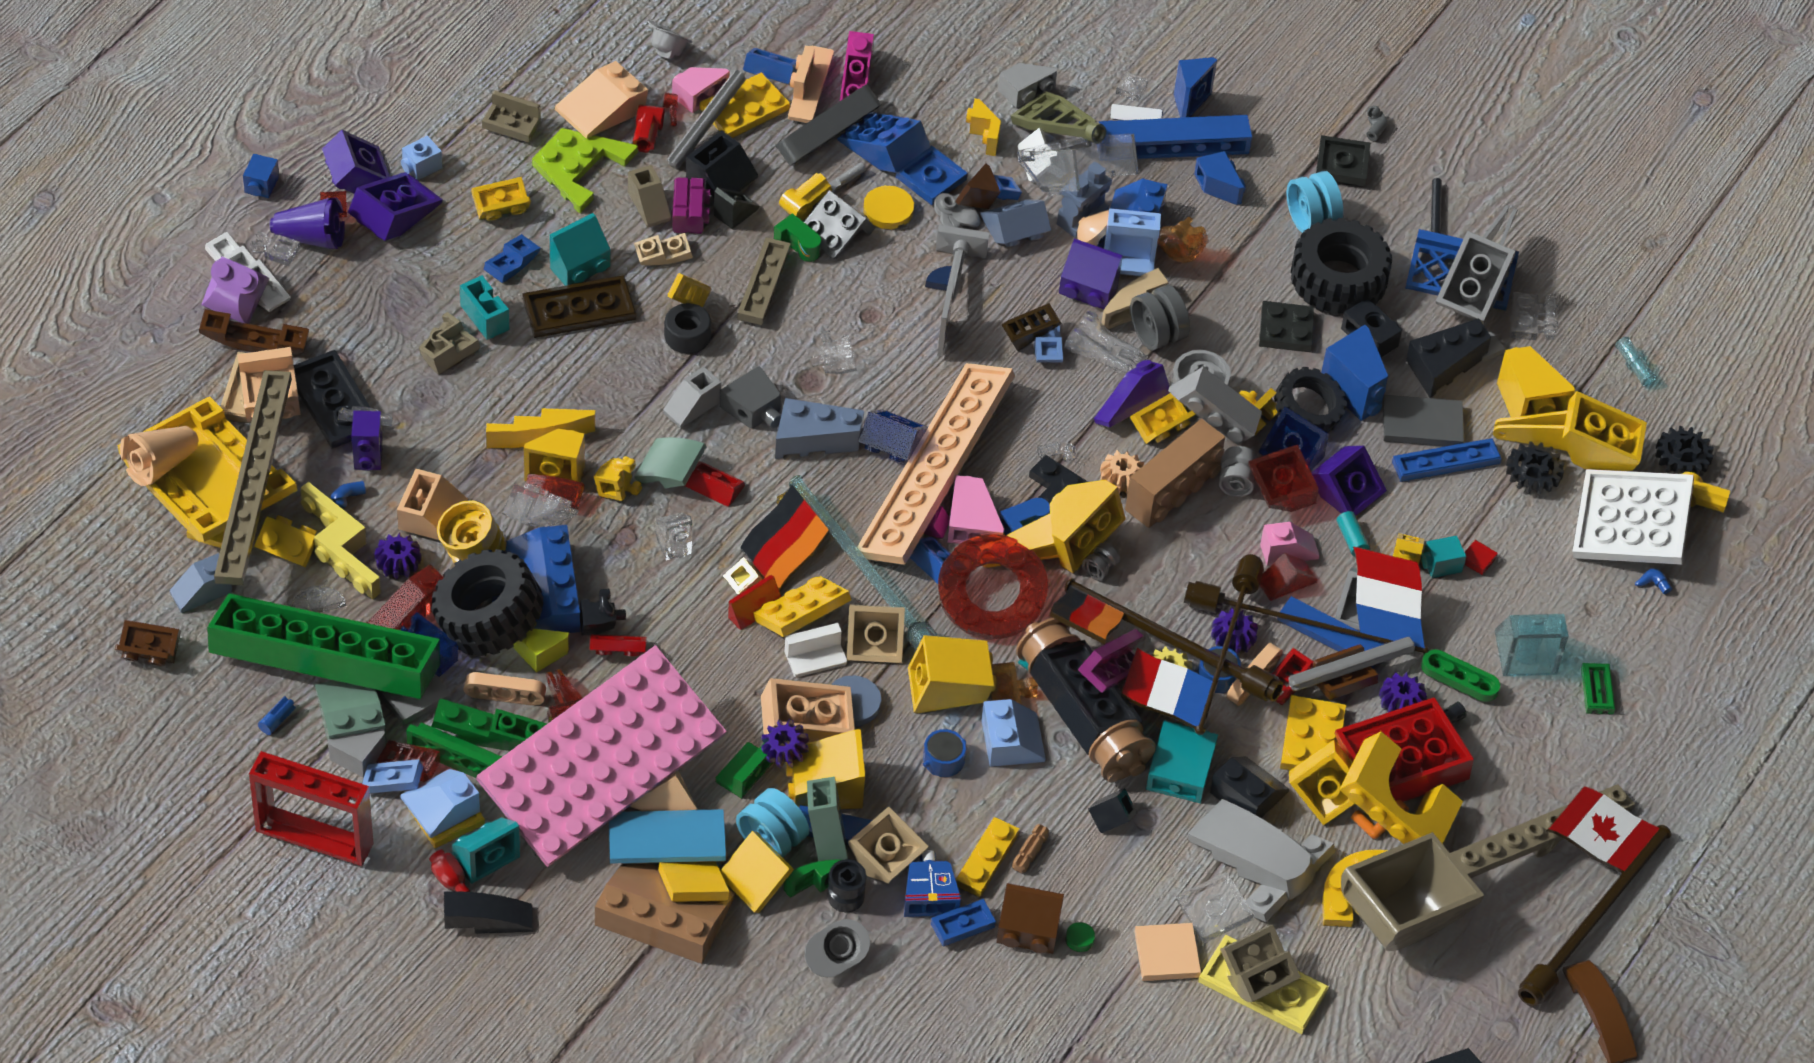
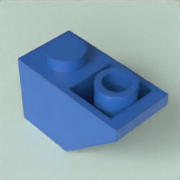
M1223 151L1198 157L1194 175L1203 192L1235 205L1241 204L1243 193L1246 191L1245 183L1237 175L1235 164L1232 160H1229L1226 152Z

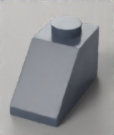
M219 553L193 563L170 589V594L181 613L232 593L231 584L215 583L214 574Z

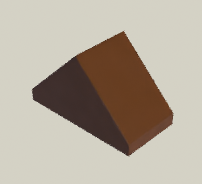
M987 163L967 183L955 200L958 205L989 209L998 197L1000 189L991 167Z

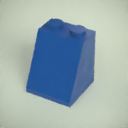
M1364 325L1326 348L1321 371L1323 374H1329L1332 376L1331 379L1333 381L1336 380L1339 383L1340 390H1343L1345 393L1344 400L1347 401V408L1360 421L1379 413L1382 408L1388 374L1371 332Z

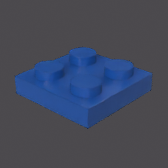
M932 145L896 172V178L930 205L934 204L939 194L950 193L964 183L968 177V173Z

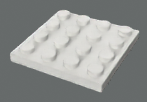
M1586 469L1573 546V558L1682 564L1694 475Z

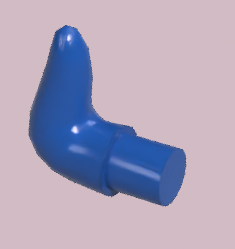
M1655 568L1647 570L1635 582L1636 586H1643L1649 582H1654L1663 594H1667L1672 590L1667 577Z

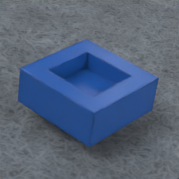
M994 175L1000 189V194L997 198L1001 200H1018L1022 191L1013 178Z

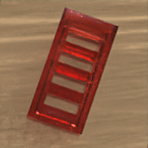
M389 740L376 763L397 762L402 754L406 755L403 761L411 760V758L419 759L425 762L420 781L426 782L432 778L440 764V752L431 748ZM391 751L397 752L393 759H388Z

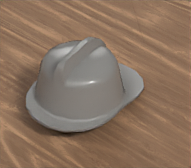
M647 20L654 27L652 46L656 48L657 54L663 58L671 59L673 56L681 55L688 42H693L660 23Z
M843 919L834 922L814 934L808 940L804 954L807 966L813 973L821 977L839 975L866 957L870 947L868 932L861 923L855 920Z

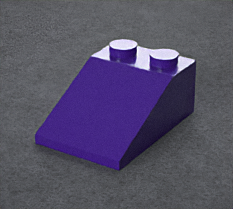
M407 172L357 187L348 213L358 223L374 232L378 238L386 241L404 234L437 208L443 199Z

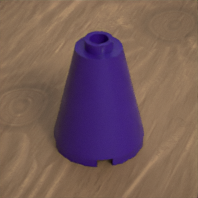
M327 198L276 212L274 218L270 219V231L278 239L328 249H338L343 244L345 234V221H340L339 213H344L343 207L338 198Z

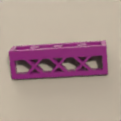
M1134 629L1095 649L1078 670L1101 693L1127 679L1135 655L1132 649L1142 639L1143 635L1137 629Z

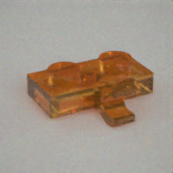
M1015 662L992 664V675L996 676V688L990 693L992 701L1012 699L1021 704L1020 695L1025 698L1038 697V684L1033 677L1017 680Z

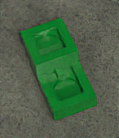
M842 859L814 862L794 869L784 881L783 890L789 898L812 885L819 892L826 890L829 886L830 868L834 863Z

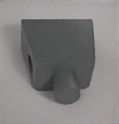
M760 366L720 389V407L747 427L755 428L764 421L771 428L779 425L781 415L778 412L781 407V395Z

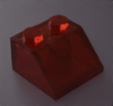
M1298 444L1248 461L1252 474L1269 508L1293 512L1316 504L1319 488Z

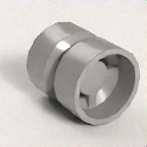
M1234 446L1226 449L1224 452L1219 487L1225 494L1242 497L1253 491L1258 458L1253 450L1247 447Z

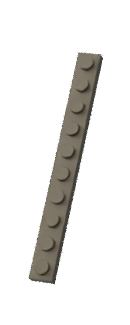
M267 370L263 372L214 574L216 584H244L292 381L291 372Z

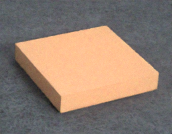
M1193 923L1135 926L1134 932L1142 981L1199 978L1201 970Z

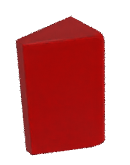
M699 461L685 487L718 503L729 506L742 491L745 483Z
M772 574L729 601L728 618L738 629L743 630L754 623L753 612L762 608L765 603L781 598L774 576Z

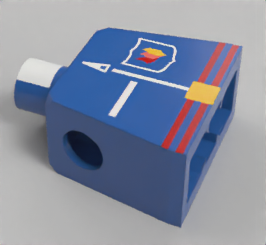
M926 850L919 856L920 862L909 864L904 917L938 916L960 908V894L950 862L937 861L936 852Z

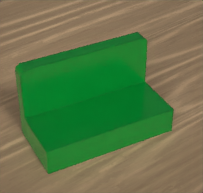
M747 742L715 777V782L742 799L773 763L768 762L767 754L762 752L761 747L758 748L752 743Z

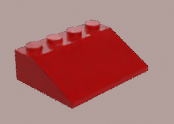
M1435 697L1335 730L1339 746L1352 763L1363 741L1379 732H1383L1401 748L1389 775V787L1395 801L1401 800L1404 802L1422 796L1425 792L1441 784L1449 787L1470 779L1474 758Z

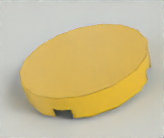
M886 185L876 187L868 192L864 198L863 213L869 219V222L876 227L896 229L899 225L909 223L913 217L914 201L909 193L899 187Z

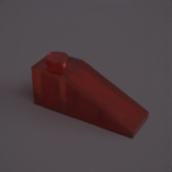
M431 564L408 578L367 623L404 631L432 612L431 601L433 592L436 591L437 582L444 577Z

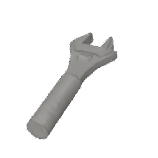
M860 162L835 180L829 182L832 188L831 192L834 193L838 188L865 172L864 164Z

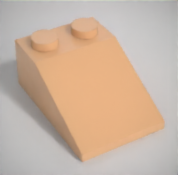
M614 61L594 71L555 106V111L587 139L637 116L639 104L646 105L648 89L617 61Z
M770 678L761 695L764 734H769L767 730L768 725L774 728L778 727V719L782 721L783 725H786L789 719L793 720L795 726L798 724L802 725L804 733L808 734V743L855 730L851 687Z

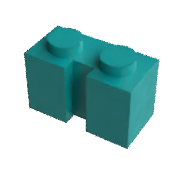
M483 275L460 285V306L486 340L510 330L509 309L499 296L493 298V288Z

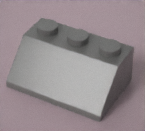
M1201 367L1169 387L1168 391L1177 400L1235 444L1239 445L1255 435L1262 411L1206 368Z

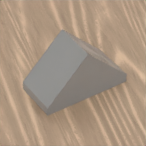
M384 729L328 739L330 761L363 778L367 765L375 764L386 750Z

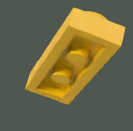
M994 817L957 876V887L981 897L1018 837L1020 828Z

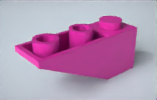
M849 31L840 101L868 84L874 47V34Z

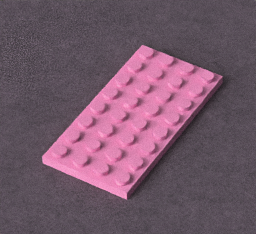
M655 645L478 774L476 780L509 820L518 823L519 832L543 863L549 867L725 736L727 731Z

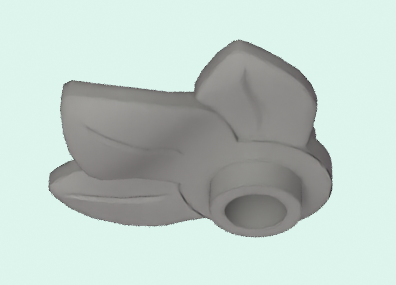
M942 193L936 197L934 209L940 216L942 225L959 228L960 224L969 227H979L980 219L975 210L976 207L958 205L955 202L960 194L952 196Z

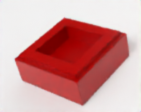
M1474 540L1465 551L1466 559L1464 565L1483 575L1497 559L1498 553L1479 541Z

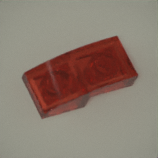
M528 474L522 499L526 503L550 504L554 509L578 510L585 485L581 482L565 478Z

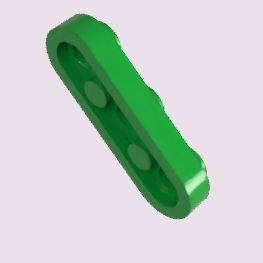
M1429 650L1423 656L1421 668L1427 676L1483 702L1493 701L1498 696L1500 682L1494 675L1441 650Z

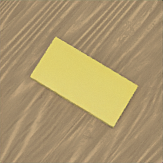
M1225 934L1199 976L1198 982L1303 1034L1327 994L1329 986L1299 972L1301 978L1254 1002H1247L1237 994L1227 977L1230 975V971L1220 949L1237 940Z

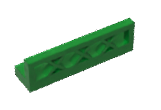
M422 722L418 727L410 724L406 730L408 750L474 778L502 758L498 754Z

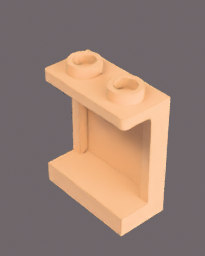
M291 347L237 354L247 422H252L264 370L291 372L292 381L283 418L301 415Z

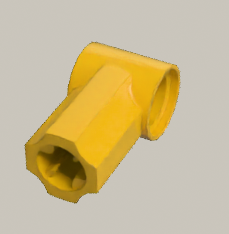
M816 173L798 189L791 188L781 196L779 205L789 215L793 213L803 221L810 215L813 206L829 190L832 191L831 185L821 173Z
M1682 473L1694 475L1690 507L1697 504L1724 513L1730 490L1704 483L1702 478L1695 473Z

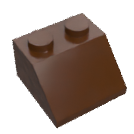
M1007 883L996 943L1004 944L1010 948L1020 947L1033 950L1036 953L1053 954L1064 894Z

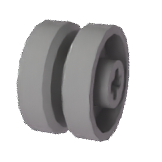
M1192 350L1182 354L1176 360L1171 385L1204 367L1229 386L1231 378L1230 367L1222 357L1214 352ZM1183 404L1186 411L1190 412L1191 410ZM1197 414L1193 416V417H1196V418H1201V417L1198 416Z

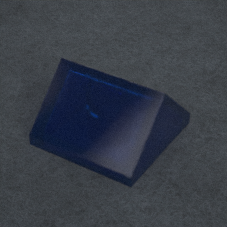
M1284 406L1258 452L1303 480L1325 457L1329 434Z

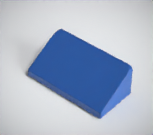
M753 48L746 53L743 70L756 75L762 72L766 78L789 84L792 73L797 71V60Z
M933 537L920 539L909 557L942 588L948 586L968 571L963 564Z

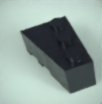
M1478 318L1411 340L1406 361L1429 398H1431L1445 384L1448 386L1452 383L1457 375L1467 372L1482 361V357L1488 353L1491 336Z

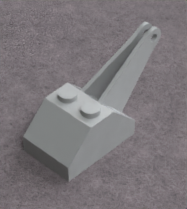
M1505 205L1503 211L1483 237L1467 231L1436 299L1437 305L1473 320L1479 318L1483 324L1485 323L1499 296L1515 256V250L1503 245L1518 209H1513L1500 244L1492 240L1508 213L1510 207L1508 205Z

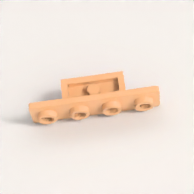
M805 45L803 54H798L796 61L797 73L793 72L790 80V87L794 88V93L788 113L789 120L808 123L814 119L834 50Z

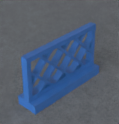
M1419 229L1405 289L1438 296L1441 287L1437 282L1445 279L1449 273V269L1443 263V260L1447 258L1455 259L1463 239ZM1515 250L1509 275L1503 284H1506V289L1502 287L1500 291L1504 296L1503 302L1496 300L1493 306L1495 309L1504 311L1507 309L1519 251ZM1418 253L1430 254L1433 260L1423 264L1418 257ZM1438 264L1444 273L1434 278L1428 271V268ZM1423 272L1429 281L1422 284L1413 282L1412 279L1413 276Z

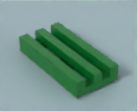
M1582 663L1581 674L1586 713L1592 714V711H1597V714H1603V711H1608V714H1614L1615 702L1610 664ZM1589 670H1592L1596 703H1593ZM1599 670H1603L1607 703L1602 702Z

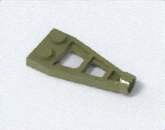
M1047 91L1010 115L1012 124L1028 130L1036 131L1040 128L1048 133L1083 137L1095 144L1101 143L1106 136V128L1103 124L1097 123L1095 119L1065 98ZM1058 110L1062 112L1060 116L1052 121L1045 120L1047 117L1054 115ZM1073 119H1077V120H1078V121H1077L1076 123H1074L1073 125L1067 124V123H1069L1070 121H1072Z

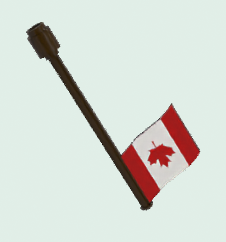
M1586 786L1581 788L1546 831L1568 840L1594 860L1622 874L1548 964H1536L1520 983V989L1518 990L1520 999L1525 1004L1533 1007L1543 1003L1559 983L1557 971L1665 839L1671 837V831L1667 826H1655L1634 816L1606 795Z

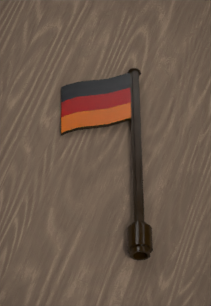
M1074 578L1069 579L1065 583L1064 590L1066 594L1056 601L1051 608L1050 617L1104 645L1107 636L1119 627L1123 619L1217 668L1220 655L1075 582ZM1225 658L1222 671L1239 679L1240 683H1242V690L1265 702L1277 700L1283 689V682L1279 681L1278 676L1256 665L1245 669Z

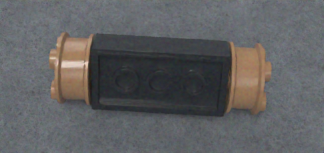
M1054 618L1030 624L1026 628V634L1017 645L1016 654L1019 659L1029 664V673L1086 754L1089 755L1090 760L1100 765L1102 777L1112 783L1130 775L1137 776L1141 774L1146 768L1145 764L1153 756L1156 745L1151 738L1145 737L1142 733L1143 720L1131 703L1122 696V691L1118 685L1101 693L1078 670L1093 652L1085 640L1081 641L1077 635L1071 634L1069 626Z

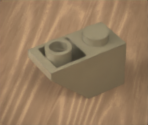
M649 165L629 171L628 194L647 228L671 221L662 182L653 166Z

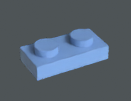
M419 759L368 764L362 784L369 786L370 793L418 789L424 766Z

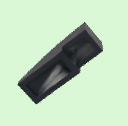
M444 891L445 929L474 928V934L533 932L532 904L494 894Z

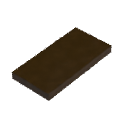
M624 275L522 293V300L534 338L636 320V311Z

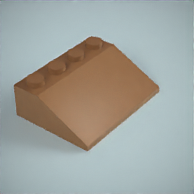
M622 863L607 882L595 905V926L703 964L736 893L729 890V897L726 901L673 902L658 871L659 865L654 863Z

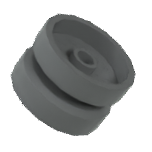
M1165 285L1153 290L1152 293L1146 292L1131 299L1130 315L1136 334L1147 349L1153 351L1168 345V342L1175 343L1189 336L1190 320L1183 299L1173 286Z

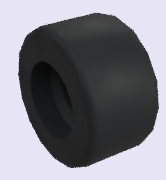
M691 303L679 304L671 308L666 314L664 321L666 343L671 349L685 354L697 353L705 349L711 339L712 321L710 314L703 307ZM683 327H692V328H694V329H692V330H684V329H681V328H683Z

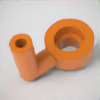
M1401 800L1395 801L1404 811H1409V807ZM1359 810L1355 811L1351 816V819L1373 839H1377L1386 831L1379 823L1374 825Z

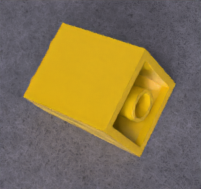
M1531 346L1505 350L1497 385L1511 418L1566 411L1568 409L1569 399L1575 393V388Z
M924 635L908 666L914 713H925L987 701L991 691L993 692L996 688V676L992 675L991 668L993 655L989 652L988 642L985 640Z
M861 729L807 743L809 753H801L803 762L795 759L793 761V768L789 767L786 762V776H792V783H788V797L794 800V803L799 808L800 805L808 806L807 781L833 776L836 779L841 809L863 808L865 769Z

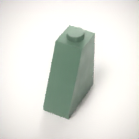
M835 776L807 781L808 813L818 861L848 859V848Z

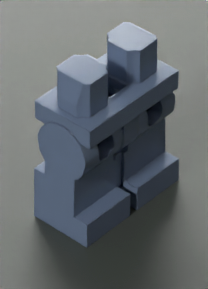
M1097 162L1089 165L1088 170L1083 174L1072 178L1071 183L1062 189V195L1064 196L1062 198L1063 207L1059 209L1057 225L1075 238L1077 237L1081 218L1109 210V205L1105 203V194L1110 189L1112 179L1105 174L1106 169Z

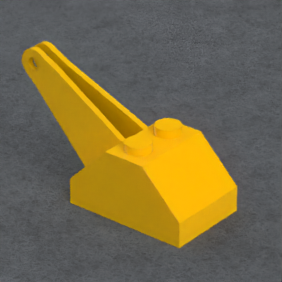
M1576 391L1569 399L1566 411L1500 418L1495 421L1493 435L1499 440L1526 444L1532 441L1537 446L1541 442L1544 445L1543 447H1553V449L1567 451L1572 463L1584 469L1633 471L1641 461L1647 422Z
M1107 480L1067 485L1052 499L1050 514L981 546L977 552L980 564L983 567L990 568L1059 557L1061 566L1074 573L1082 565L1083 560L1088 555L1093 554L1094 549L1100 543H1103L1126 520L1118 487Z

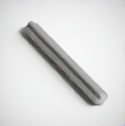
M733 71L667 158L668 164L671 167L680 168L686 157L696 147L745 82L746 78L743 72Z
M1405 637L1291 675L1288 678L1289 686L1293 691H1299L1412 653L1415 650L1414 642L1410 637Z

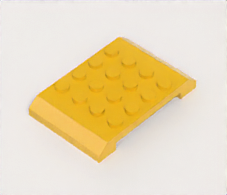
M210 396L143 431L188 426L198 435L199 442L195 452L155 483L146 485L148 490L198 542H205L226 529L247 439L225 418L224 410ZM119 444V445H117V447H118V451H119V454H120V444ZM123 460L126 466L129 468L127 460ZM271 465L261 510L298 491L294 480L282 468L277 470Z

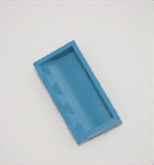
M723 809L621 812L609 821L610 864L726 861Z

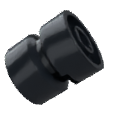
M845 859L834 863L830 868L828 902L839 912H854L864 903L867 875L865 868L855 860Z

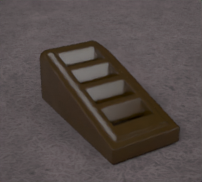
M1050 303L1014 317L1001 325L1016 350L1019 351L1035 341L1036 337H1042L1062 323ZM1046 314L1050 318V321L1045 322L1043 316ZM1039 320L1041 325L1036 326L1034 321ZM1029 325L1031 329L1026 330L1025 327Z

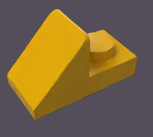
M1398 533L1393 556L1418 562L1419 565L1424 539Z

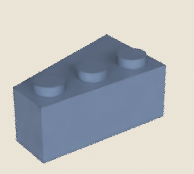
M785 398L776 436L775 459L783 458V455L797 453L800 456H808L809 452L825 451V454L858 451L863 432L864 410Z

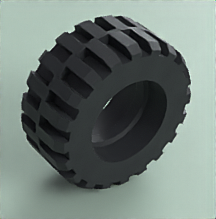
M1331 218L1323 220L1322 224L1317 222L1301 234L1295 245L1291 266V281L1295 291L1300 297L1304 296V301L1310 306L1312 304L1315 305L1316 310L1321 312L1324 310L1329 311L1331 315L1344 313L1366 298L1376 305L1385 294L1391 272L1392 254L1390 253L1389 245L1386 241L1383 242L1384 238L1378 232H1373L1372 227L1367 224L1363 226L1357 220H1352L1351 222L1346 221V218H1338L1332 221ZM1328 261H1344L1352 264L1359 271L1352 273L1337 272L1328 268L1323 263Z
M496 549L495 552H492V550H482L480 554L472 553L467 555V559L463 561L460 559L454 563L455 566L451 570L448 568L443 574L444 578L437 582L436 591L433 592L431 601L432 614L451 645L455 649L462 651V653L486 656L487 653L492 655L498 654L500 650L505 648L509 650L514 647L513 644L517 641H523L527 637L526 633L528 631H532L537 624L535 620H539L542 613V591L527 564L514 553H507L504 550ZM500 595L490 605L475 610L485 600Z

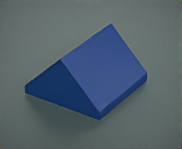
M1216 58L1179 60L1174 98L1180 118L1191 117L1212 94L1217 65Z

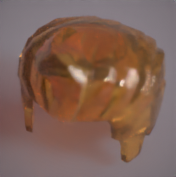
M1187 217L1175 226L1162 227L1157 241L1160 248L1170 258L1181 263L1195 260L1203 252L1207 243H1209L1204 227H1192L1190 225L1193 221L1191 217Z

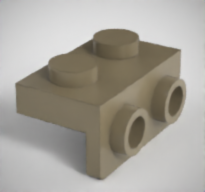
M494 91L492 94V105L482 120V128L529 143L541 123V106L532 101Z

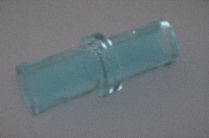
M1623 337L1618 340L1615 347L1626 360L1625 365L1627 368L1635 373L1642 386H1648L1656 380V375L1645 362L1646 357L1644 354L1638 352L1629 337Z

